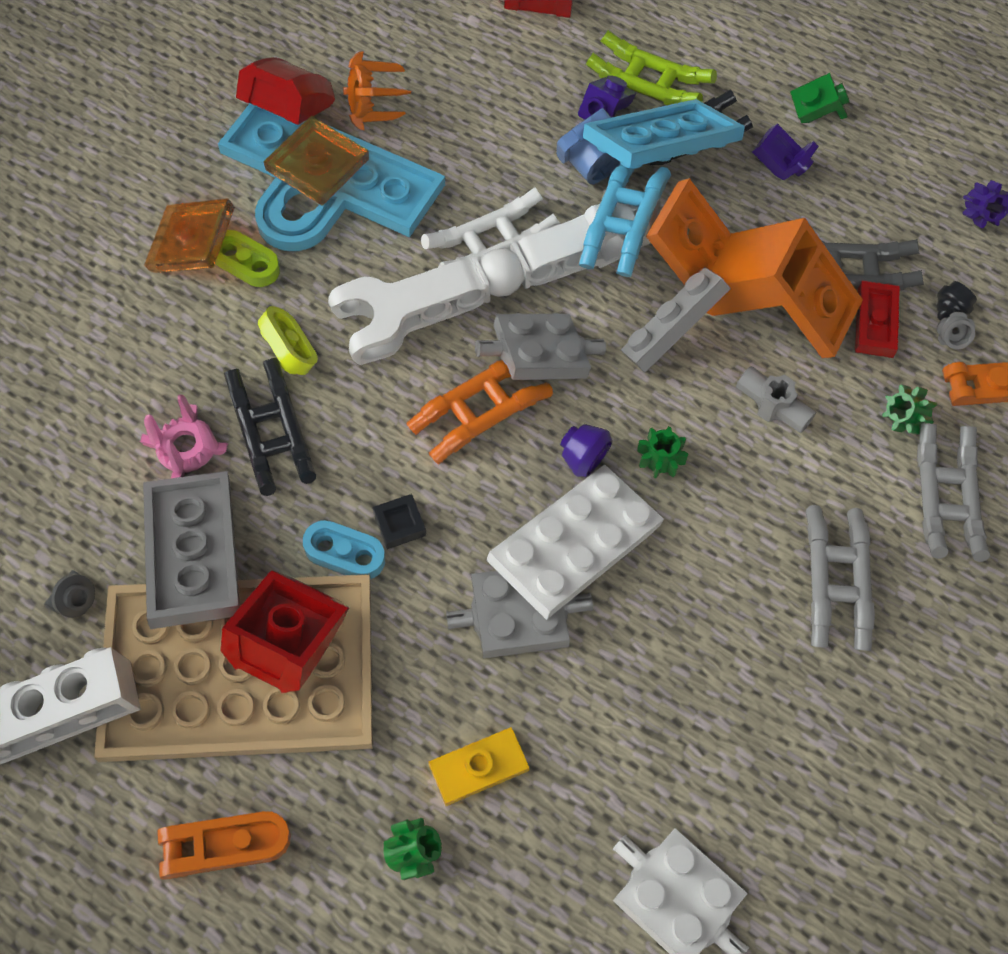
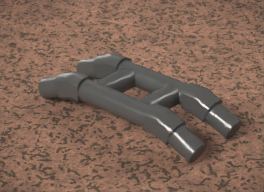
M917 239L900 243L895 241L879 244L825 243L822 241L841 269V258L862 259L864 275L845 274L855 289H858L862 280L900 286V291L905 290L904 288L924 285L922 270L903 274L902 272L893 274L883 273L882 275L879 272L878 261L899 260L900 257L919 254Z

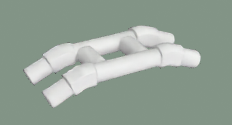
M534 187L523 196H518L510 203L505 204L503 208L458 227L453 226L435 233L423 234L421 244L424 249L438 247L444 249L461 244L464 240L471 254L457 257L456 260L440 262L438 267L462 259L469 260L473 256H476L478 261H480L484 254L493 249L504 248L511 251V243H517L528 235L559 225L560 222L552 214L539 224L536 223L529 229L522 231L521 234L517 232L511 222L525 215L531 207L543 200L536 187ZM497 227L506 241L486 248L478 234Z

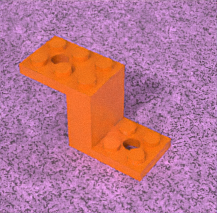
M690 178L678 181L646 235V238L684 285L692 275L699 273L704 267L723 278L731 289L707 312L708 314L717 316L783 306L821 358L836 356L863 300L806 218L730 233Z

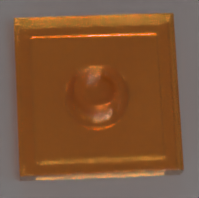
M310 116L263 162L266 171L323 206L369 160V151L315 117Z
M228 198L167 205L144 266L150 272L156 273L214 268L235 206Z

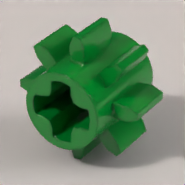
M901 384L898 389L899 393L893 396L886 395L885 398L888 402L886 411L882 416L894 421L891 430L897 432L907 430L908 433L918 435L920 434V424L934 423L931 418L932 408L936 407L937 403L925 399L928 391L926 388L917 386L912 390L911 387Z
M669 426L667 429L658 431L650 428L647 440H639L637 452L643 454L639 467L645 468L648 466L649 469L654 471L653 478H657L660 473L666 472L671 477H675L678 465H685L689 455L687 452L682 451L686 438L678 437Z
M424 818L412 821L407 819L392 824L391 831L394 836L388 838L383 843V854L389 868L395 872H400L401 880L414 877L420 878L434 873V866L431 862L441 857L442 843L437 831L433 827L425 825Z

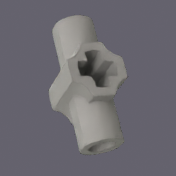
M750 366L737 382L736 388L755 400L758 406L757 414L767 422L772 420L784 421L796 431L802 433L817 413L797 399L798 394L795 391L796 382L786 375L780 377L770 375L767 378Z

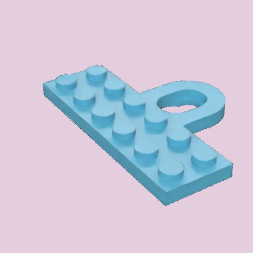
M249 104L218 143L221 154L275 177L256 205L255 218L261 237L269 245L284 251H301L317 245L326 237L345 209L407 237H411L445 186L444 175L310 118L297 125L253 104ZM308 193L320 199L318 207L313 211L304 213L296 221L286 220L282 216L286 208L285 204L297 194Z

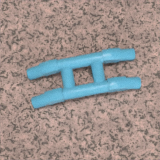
M621 164L614 169L608 180L607 189L594 220L587 230L579 266L586 269H594L606 231L626 235L616 273L624 277L632 276L634 265L643 243V237L654 209L671 177V172L668 168L660 167L655 174H652L645 187V192L625 188L634 169L624 167ZM617 203L639 207L633 221L612 217Z

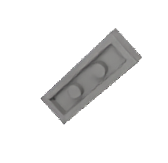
M704 267L699 273L692 275L687 280L685 287L672 300L661 305L656 315L643 328L635 331L630 336L628 343L621 351L645 373L731 288L723 278Z

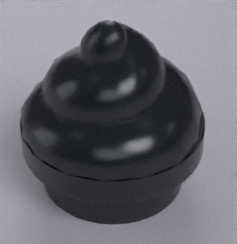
M953 281L949 286H943L937 294V318L939 320L948 318L953 312H963L967 316L970 315L974 310L973 304L977 301L976 296L969 288L957 281Z

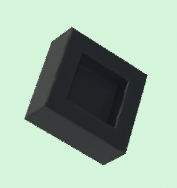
M412 494L372 507L387 550L426 536V528Z

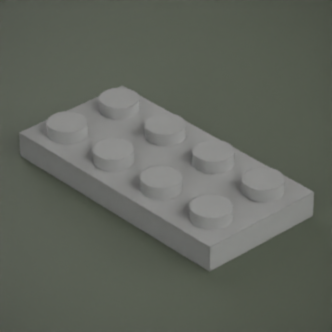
M228 471L143 482L147 621L150 629L232 617L240 607Z

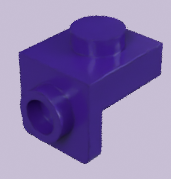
M607 76L593 81L588 85L578 111V116L586 120L598 110L604 108L611 118L615 117L617 111L628 107L633 102L636 92L626 87L627 83L616 76Z
M777 123L766 132L752 153L776 177L785 180L793 174L799 177L805 173L814 161L811 157L819 146L813 141L801 148Z

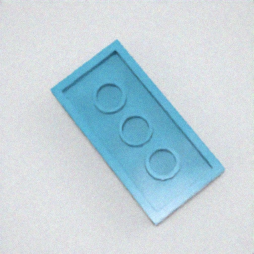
M694 99L585 123L583 138L597 146L599 151L607 153L620 161L622 166L637 169L642 167L643 164L655 161H669L672 157L684 154L693 155L697 154L700 150L712 147L722 148L726 144L741 141L745 126L703 102Z

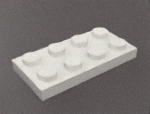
M603 465L489 552L486 561L547 620L651 535L662 524L664 518L606 465Z

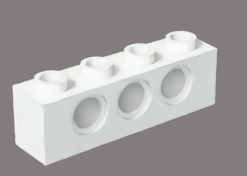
M111 647L97 648L88 651L84 658L69 664L47 667L41 672V675L2 685L0 687V765L141 710L130 660ZM87 685L85 692L78 698L80 690ZM44 702L41 710L36 714L38 706Z

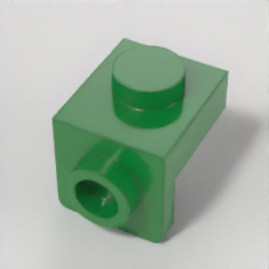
M830 73L790 91L801 123H810L834 111H837L840 119L848 117L844 105L850 103L845 87L843 83L836 85Z

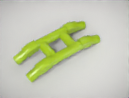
M607 30L600 42L614 51L613 54L630 63L625 72L610 62L604 61L595 53H592L585 65L598 73L601 79L607 76L621 78L627 83L626 87L662 101L664 105L694 99L703 102V95L700 92H686V90L671 88L676 78L679 82L692 85L700 83L713 84L717 80V71L715 69H701L700 67L675 63L640 50L637 46L629 44L624 39L621 40L609 30ZM644 67L662 73L656 84L638 77Z

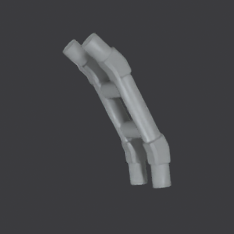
M920 424L917 462L920 468L924 517L922 524L925 541L929 545L931 555L934 558L940 559L948 554L944 538L943 520L965 521L963 525L964 536L974 560L978 562L986 561L990 557V551L986 542L987 536L980 507L977 477V427H960V441L957 450L958 468L936 467L938 463L936 444L937 424ZM938 483L961 485L963 505L939 503Z
M811 505L806 509L812 580L811 646L828 648L829 626H831L832 615L831 601L855 603L854 649L871 651L875 610L874 603L872 602L869 553L870 532L868 524L865 522L863 511L859 508H852L847 512L850 547L827 545L828 528L826 520H824L822 508L818 505ZM828 562L853 564L854 586L829 584Z

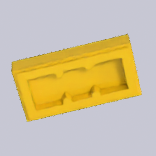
M512 727L428 761L445 807L526 773L530 769Z

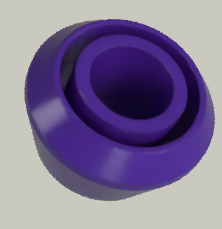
M583 424L579 429L572 426L568 430L560 446L564 448L562 457L575 476L588 477L598 467L612 445L611 434L607 429Z

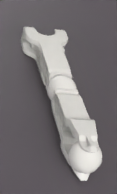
M660 200L656 204L641 247L651 244L646 235L660 213ZM617 203L612 217L633 221L639 207ZM600 204L591 206L584 215L528 235L517 243H511V251L504 248L493 249L484 254L480 261H478L476 256H473L469 260H458L394 283H385L377 278L364 276L334 288L329 295L328 304L337 318L342 319L353 315H363L372 319L370 325L354 333L349 341V353L353 361L363 365L394 355L409 332L471 311L483 303L490 302V294L497 297L508 296L517 291L521 284L527 289L530 286L542 285L586 269L579 266L584 248L583 243L590 224H592ZM605 231V237L598 252L595 266L601 268L620 259L626 235Z

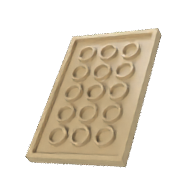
M370 574L295 578L340 600L349 607V610L324 655L301 689L287 693H281L278 688L241 669L235 670L221 652L222 627L231 617L150 629L147 621L146 584L108 586L103 648L111 647L130 660L141 710L97 727L94 758L98 762L373 749ZM263 579L238 580L240 606Z

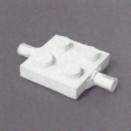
M676 828L673 829L660 846L648 851L647 854L633 843L626 834L612 850L616 851L634 869L631 872L628 883L613 901L669 954H700L703 949L711 946L713 943L717 944L726 954H745L749 947L727 929V926L730 923L732 912L748 893Z

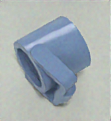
M604 108L576 125L557 142L556 154L563 164L569 160L584 179L592 185L611 176L614 169L620 166V161L607 153L599 151L597 146L583 138L585 123L611 118Z

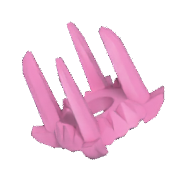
M180 394L178 395V403L182 418L178 420L171 419L170 423H165L163 429L160 430L153 416L150 414L146 415L144 425L148 435L142 434L140 440L143 445L155 448L160 463L173 471L171 478L184 477L185 473L198 470L206 465L213 455L224 454L228 443L217 442L209 425L204 421L197 420V405L189 404L186 397ZM182 435H191L196 439L194 447L186 452L177 451L173 443Z

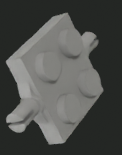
M559 313L496 314L493 326L498 340H476L475 342L476 356H499L508 366L512 380L587 379L591 369L587 355H604L606 352V342H604L603 338L583 339L577 333L570 314Z
M498 571L471 574L474 594L471 609L446 611L448 630L474 626V630L481 641L484 659L569 647L570 638L566 623L568 613L593 611V601L591 593L576 595L546 620Z

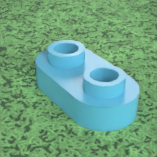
M324 520L310 525L303 535L305 554L316 565L343 575L370 574V579L378 576L385 566V553L381 542L368 534ZM327 540L333 543L332 548L327 551L318 549V545L322 541ZM364 554L372 558L371 562L367 565H360L356 562L357 558Z

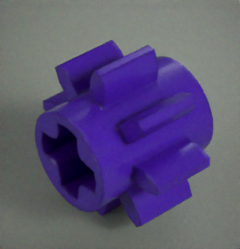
M993 180L989 181L987 187L976 182L974 183V189L968 195L963 196L966 209L962 214L973 219L974 224L980 228H984L987 221L999 226L1000 220L1008 213V192L1001 190L1002 184Z

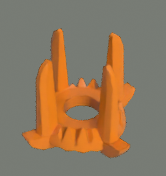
M360 51L350 59L348 67L351 69L348 77V87H343V94L348 95V102L352 113L349 117L352 124L357 129L365 131L363 123L390 121L406 114L404 111H373L371 107H374V103L371 102V96H400L411 94V91L371 87L372 84L370 82L374 80V77L371 76L373 74L371 71L405 72V69L397 63L362 60L364 51Z

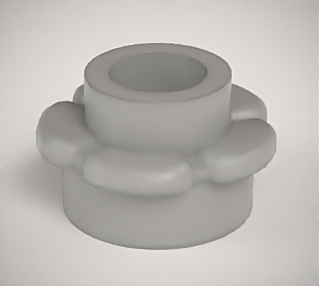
M953 312L950 314V317L943 318L937 326L939 343L941 345H948L953 349L967 347L975 337L974 321L971 318H967V315L963 312ZM958 327V331L952 333L953 328Z

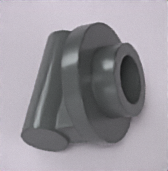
M71 570L68 575L56 583L51 596L44 605L56 614L70 618L79 617L85 614L94 602V585L87 577Z

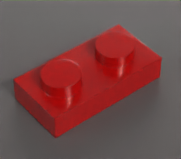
M862 280L858 287V293L863 300L856 314L855 353L894 358L898 351L900 286Z

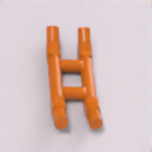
M498 360L473 378L444 395H439L430 400L406 424L417 435L430 423H434L451 409L462 425L453 429L443 438V441L428 452L431 458L439 465L452 453H456L463 446L470 443L471 439L514 413L521 412L527 407L535 405L538 401L551 397L553 395L552 386L547 382L536 386L531 385L512 394V397H509L499 382L511 377L508 366L502 360ZM484 390L496 406L476 417L465 403V400Z

